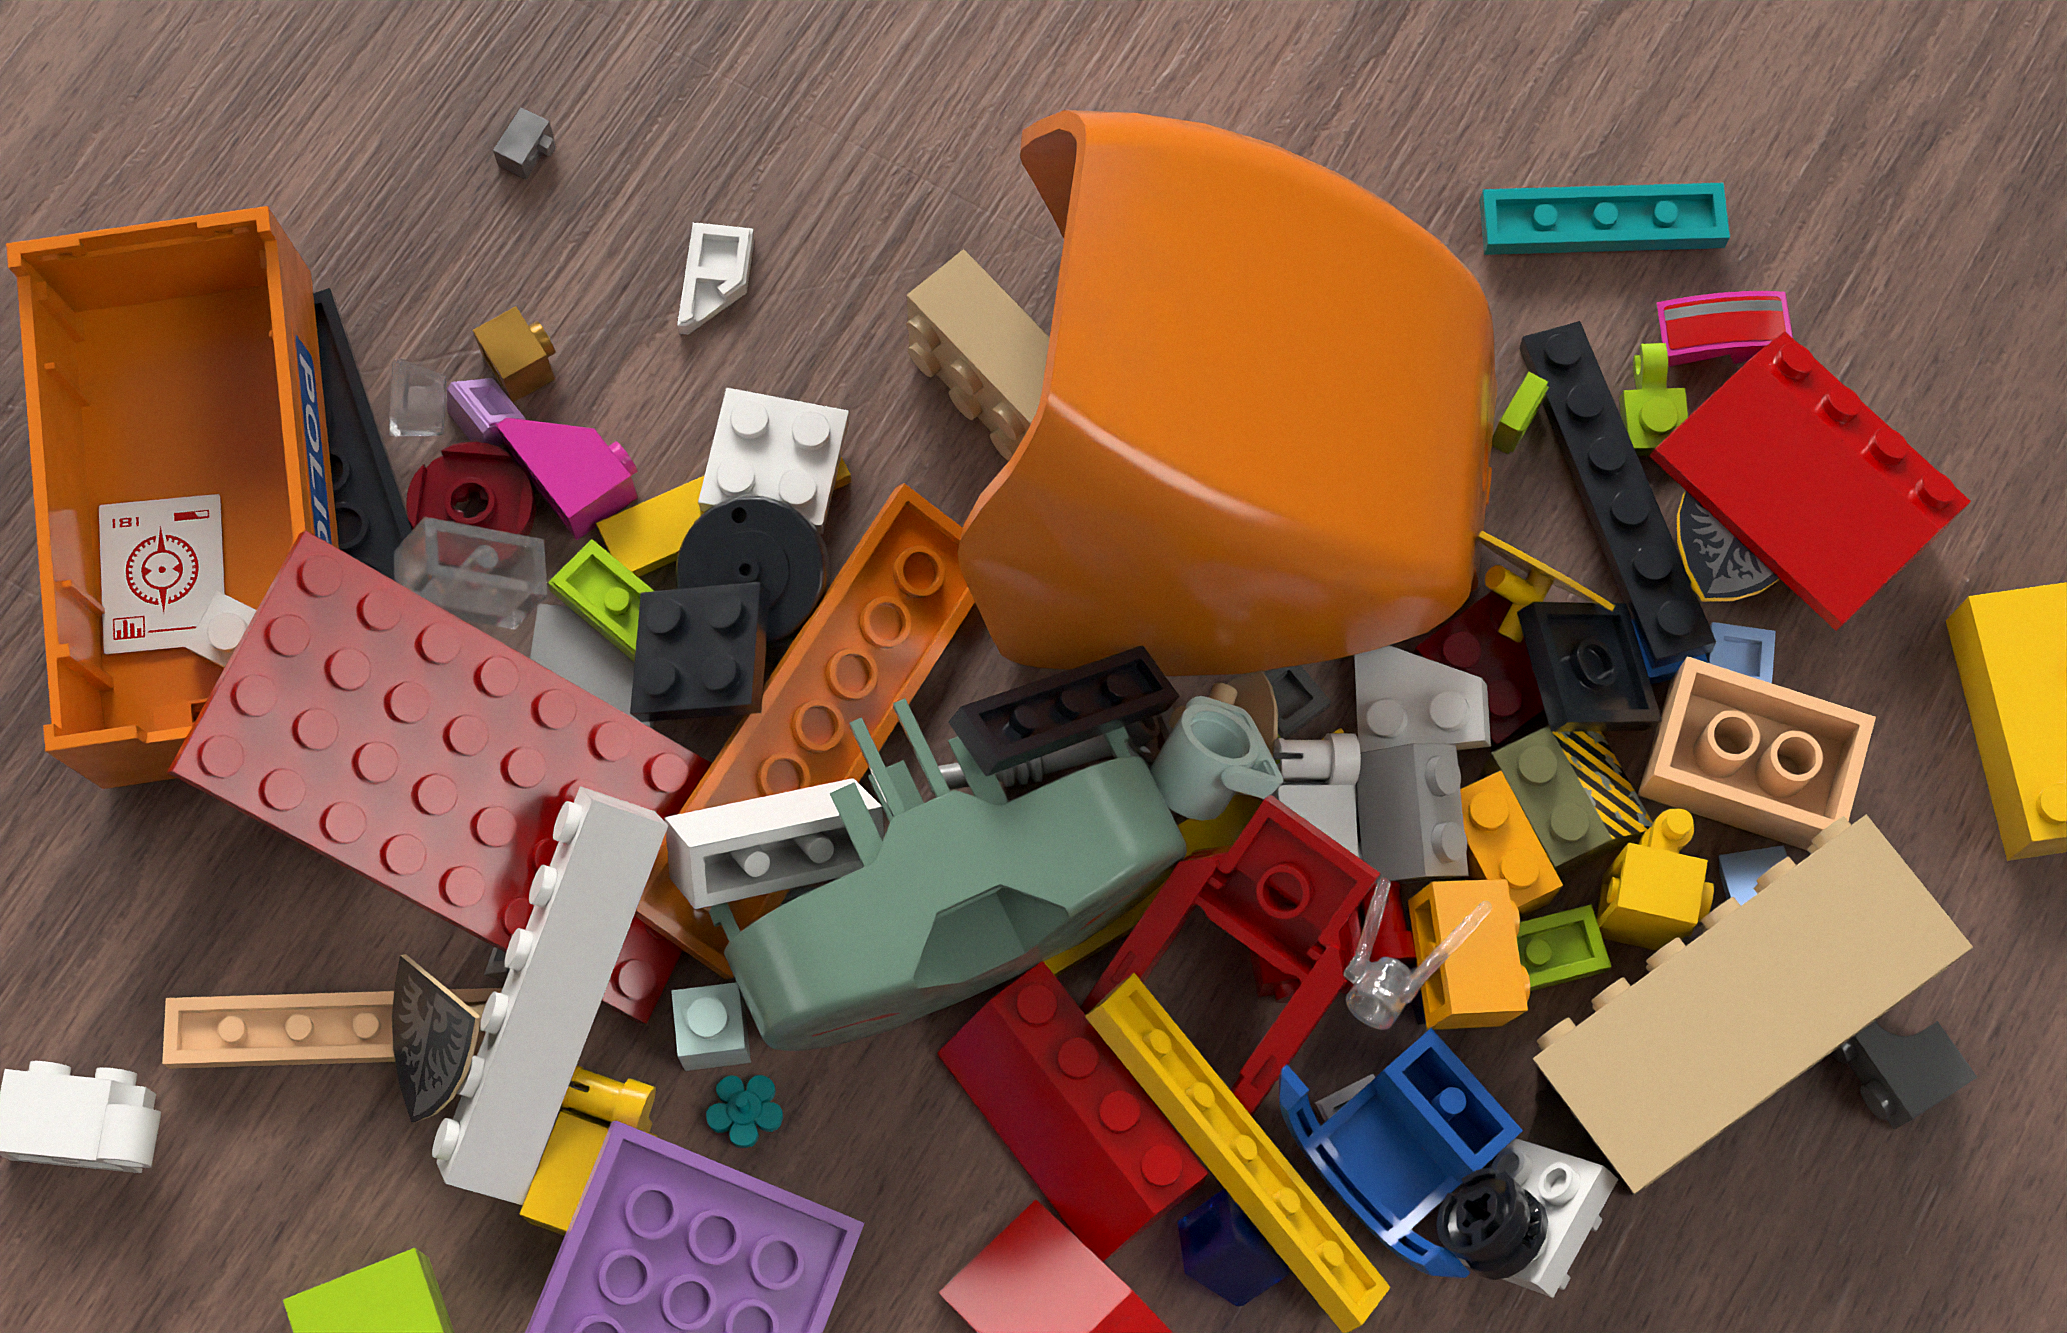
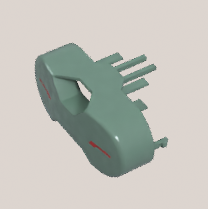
M904 698L893 703V709L936 798L924 803L904 760L885 767L862 717L850 722V729L872 773L868 775L869 781L890 823L882 841L855 782L830 793L831 799L863 864V868L787 902L764 915L741 932L727 902L713 905L709 912L714 926L722 925L729 940V944L724 950L725 958L763 1041L769 1047L776 1050L804 1051L844 1044L897 1029L929 1013L961 1002L1020 975L1036 966L1042 960L1046 961L1059 953L1081 944L1131 910L1168 879L1177 864L1185 858L1187 847L1145 760L1141 757L1130 755L1125 745L1129 741L1125 728L1122 727L1103 734L1115 759L1072 773L1008 802L996 775L992 774L987 777L984 775L958 736L948 740V743L974 796L957 790L950 791Z

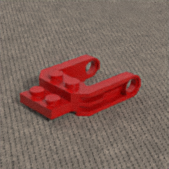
M1270 794L1263 800L1234 844L1195 850L1177 864L1080 1009L1087 1015L1113 988L1133 973L1144 984L1194 909L1199 905L1205 911L1207 918L1284 974H1292L1301 981V985L1240 1070L1239 1074L1241 1075L1230 1089L1248 1113L1253 1116L1278 1081L1281 1069L1286 1064H1290L1357 969L1348 920L1381 873Z

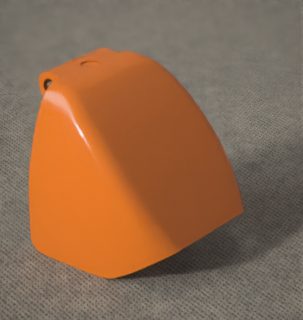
M1063 110L1040 119L1022 131L1020 146L1022 165L1031 177L1064 238L1043 386L1037 412L1026 435L1010 461L980 494L966 519L957 553L964 579L1000 654L1010 661L1026 666L1070 670L1142 645L1165 676L1245 674L1330 661L1376 650L1427 633L1451 617L1466 602L1470 592L1478 587L1482 543L1476 537L1480 531H1484L1486 506L1489 505L1492 476L1490 459L1497 397L1492 314L1487 299L1475 275L1438 238L1387 201L1339 173L1272 143L1205 123L1126 112Z

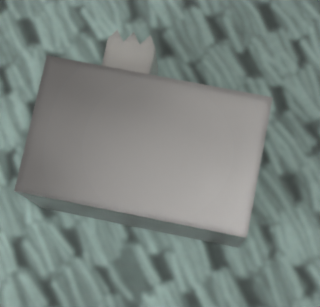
M520 108L493 149L498 166L527 180L543 154L552 156L551 153H554L556 149L550 121Z

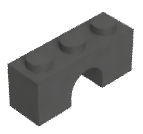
M1874 1021L1831 1053L1838 1062L1842 1064L1848 1063L1863 1085L1860 1087V1092L1868 1108L1880 1120L1887 1119L1894 1130L1913 1120L1977 1078L1938 1021L1923 1031L1910 1036L1892 1034Z

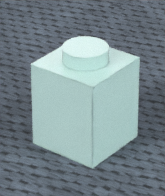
M737 982L671 990L677 1054L685 1071L751 1063L745 1001Z

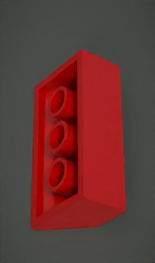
M1042 960L990 999L937 1052V1056L1071 1232L1104 1263L1203 1186L1209 1173L1130 1071L1086 1019L1084 1012Z

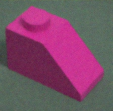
M505 418L496 424L505 449L516 463L522 467L529 480L576 540L597 527V522L613 516L638 498L631 477L638 472L634 462L617 441L608 446L594 428Z

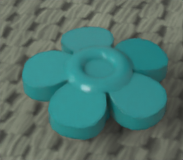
M733 1075L723 1078L717 1084L716 1092L722 1103L710 1106L706 1112V1119L711 1130L716 1133H724L730 1130V1140L735 1147L749 1148L757 1143L759 1134L756 1125L765 1132H773L780 1127L783 1120V1111L780 1105L770 1102L776 1093L775 1085L770 1078L764 1075L754 1076L748 1082L746 1091L742 1080Z

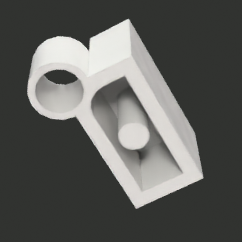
M31 1061L28 1071L5 1069L0 1090V1156L12 1161L142 1173V1168L152 1167L161 1112L154 1110L156 1094L147 1087L135 1086L137 1073L115 1068H96L95 1078L70 1076L71 1067L45 1061Z

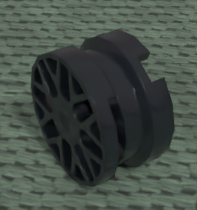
M1490 1167L1475 1170L1461 1179L1465 1185L1455 1197L1447 1193L1439 1209L1436 1224L1439 1240L1456 1257L1465 1260L1470 1268L1479 1276L1491 1280L1509 1278L1525 1269L1538 1255L1546 1239L1548 1228L1545 1207L1505 1171L1503 1174L1498 1173ZM1539 1221V1223H1536L1529 1227V1223ZM1523 1239L1531 1244L1530 1248L1521 1243Z

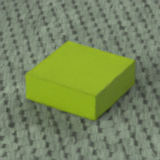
M1528 372L1498 423L1492 438V446L1508 455L1510 451L1514 452L1542 404L1549 388L1546 380Z

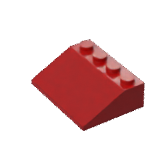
M1786 331L1749 359L1649 455L1835 631L1842 627L1926 550L1971 502L1954 486L1953 482L1946 475L1935 469L1907 443L1899 432L1888 426L1860 400L1853 390L1842 384L1813 357L1806 347L1795 341Z

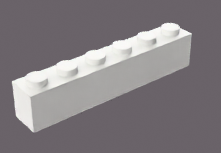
M581 786L574 803L566 801L562 806L553 831V839L559 841L550 866L541 865L532 882L529 903L533 904L534 908L526 929H516L509 942L505 956V967L510 968L502 992L494 991L485 1005L480 1027L481 1031L486 1033L477 1056L472 1057L468 1074L457 1094L462 1096L453 1120L449 1118L443 1119L435 1136L432 1156L437 1158L436 1163L445 1184L523 1205L667 831L668 824L655 811Z

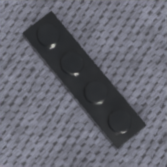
M1141 645L963 705L948 723L987 777L1166 712L1180 696L1145 647Z

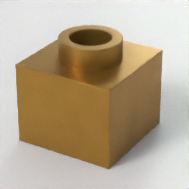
M516 306L472 330L483 358L513 403L555 380L548 357L556 353L551 340L538 321L528 325Z

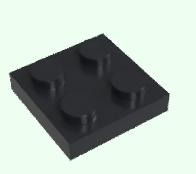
M761 582L641 592L630 714L640 722L761 713L770 591Z
M1532 602L1517 612L1551 732L1645 731L1662 721L1627 603H1612L1615 607L1613 611H1610L1595 603Z

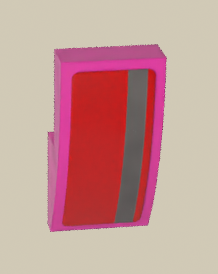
M1723 292L1657 302L1662 343H1666L1668 367L1730 355L1734 364L1743 363L1751 359L1784 331L1793 338L1785 292Z

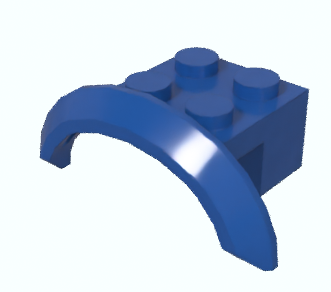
M1432 1028L1321 1126L1309 1103V1089L1286 1064L1281 1069L1279 1075V1105L1282 1116L1301 1151L1339 1200L1382 1244L1418 1271L1431 1276L1454 1279L1466 1278L1470 1272L1446 1247L1434 1245L1411 1229L1445 1199L1447 1193L1451 1194L1463 1183L1461 1180L1463 1177L1475 1170L1482 1169L1523 1131Z

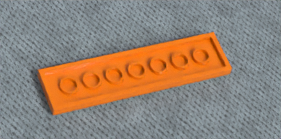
M905 483L894 489L826 591L820 604L804 624L763 686L761 713L745 714L679 814L852 778L859 783L869 766L850 729L849 723L862 717L879 752L899 721L893 709V703L905 698L908 705L910 704L975 603L960 569L957 554L963 527ZM665 833L634 916L722 978L732 979L734 975L724 955V950L729 944V940L722 925L714 926L709 914L712 906L694 909L670 879ZM790 889L727 902L740 932L764 915L778 908Z

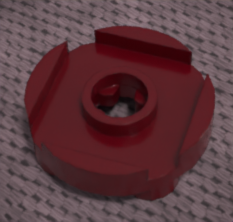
M462 442L441 450L443 456L433 460L427 468L423 464L418 469L408 488L406 509L408 519L424 550L429 555L438 558L446 564L461 568L485 567L495 562L503 563L515 558L520 552L521 543L528 537L533 527L536 515V498L525 471L513 461L511 455L500 447L488 443ZM470 492H479L482 503L488 504L484 512H479L473 518H465L463 511L455 510L456 503L466 502Z

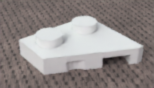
M1390 645L1354 655L1360 752L1412 743L1456 744V750L1491 747L1487 684L1482 678Z

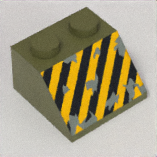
M1547 726L1492 752L1480 773L1483 779L1498 771L1503 772L1559 877L1641 838L1653 824L1601 731L1551 732L1550 726Z

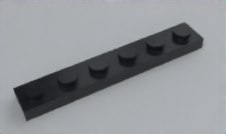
M1578 321L1523 336L1519 348L1528 371L1548 382L1547 386L1549 388L1542 401V405L1623 601L1627 603L1630 617L1633 620L1651 668L1655 669L1683 661L1687 656L1694 658L1711 653L1716 640L1698 597L1691 588L1689 576L1685 571L1684 564L1581 322Z

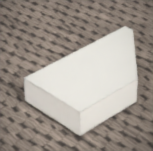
M693 222L677 324L679 334L689 335L747 293L755 240L752 228Z

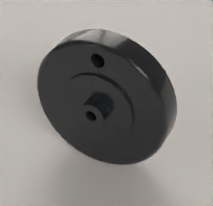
M740 496L713 506L694 522L680 546L676 561L675 578L677 589L761 582L770 591L767 650L782 646L796 638L830 587L831 566L825 542L819 531L806 516L791 506L773 498Z

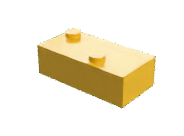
M2067 582L1968 596L1949 616L1946 624L2007 861L2067 852Z

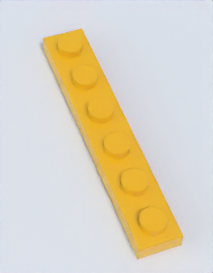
M1133 973L1124 979L1085 1016L1086 1019L1341 1332L1349 1333L1363 1325L1391 1288L1137 975Z

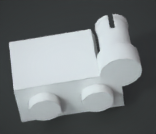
M1327 733L1324 740H1284L1283 738H1276L1274 741L1273 759H1281L1280 764L1276 765L1283 777V783L1271 795L1363 860L1361 842H1358L1356 817H1359L1356 783L1360 773L1361 754L1356 734Z

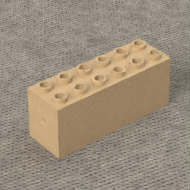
M1867 814L1852 825L1845 816L1830 824L1811 840L1813 844L1807 849L1811 854L1798 865H1795L1789 856L1778 862L1756 880L1758 884L1753 889L1757 895L1742 906L1734 897L1728 899L1701 920L1703 923L1700 926V930L1703 932L1701 936L1687 946L1679 937L1675 938L1646 960L1648 963L1646 969L1650 972L1632 986L1624 977L1619 979L1592 999V1007L1596 1012L1582 1023L1575 1026L1568 1017L1537 1040L1538 1046L1542 1050L1533 1058L1537 1068L1633 1196L1953 965L1973 948Z

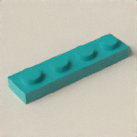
M1724 183L1483 189L1479 199L1484 255L1725 248L1730 239Z

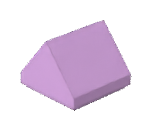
M493 378L451 382L447 387V412L471 442L488 443L499 447L503 444L496 424L505 418L526 419Z

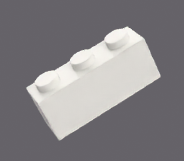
M852 778L664 817L665 822L668 824L666 840L670 879L693 908L699 909L843 877L863 868V864L831 799L830 793L855 782L883 841L882 806Z

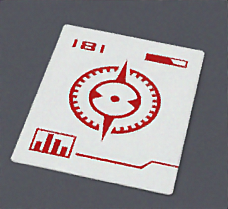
M220 495L100 505L102 606L105 608V614H102L104 653L115 654L185 647L216 591L225 594Z

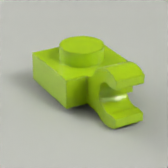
M1666 343L1640 345V355H1634L1633 357L1636 390H1624L1619 397L1620 416L1637 456H1649L1665 438L1688 418L1685 388H1667L1666 385L1668 374Z

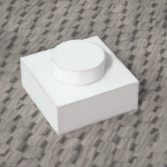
M216 591L185 647L191 652L225 668L257 610Z

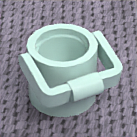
M1197 696L1188 701L1186 710L1181 715L1150 767V772L1167 806L1180 815L1201 821L1215 819L1223 813L1236 791L1265 799L1283 783V777L1252 717L1238 706L1205 696Z

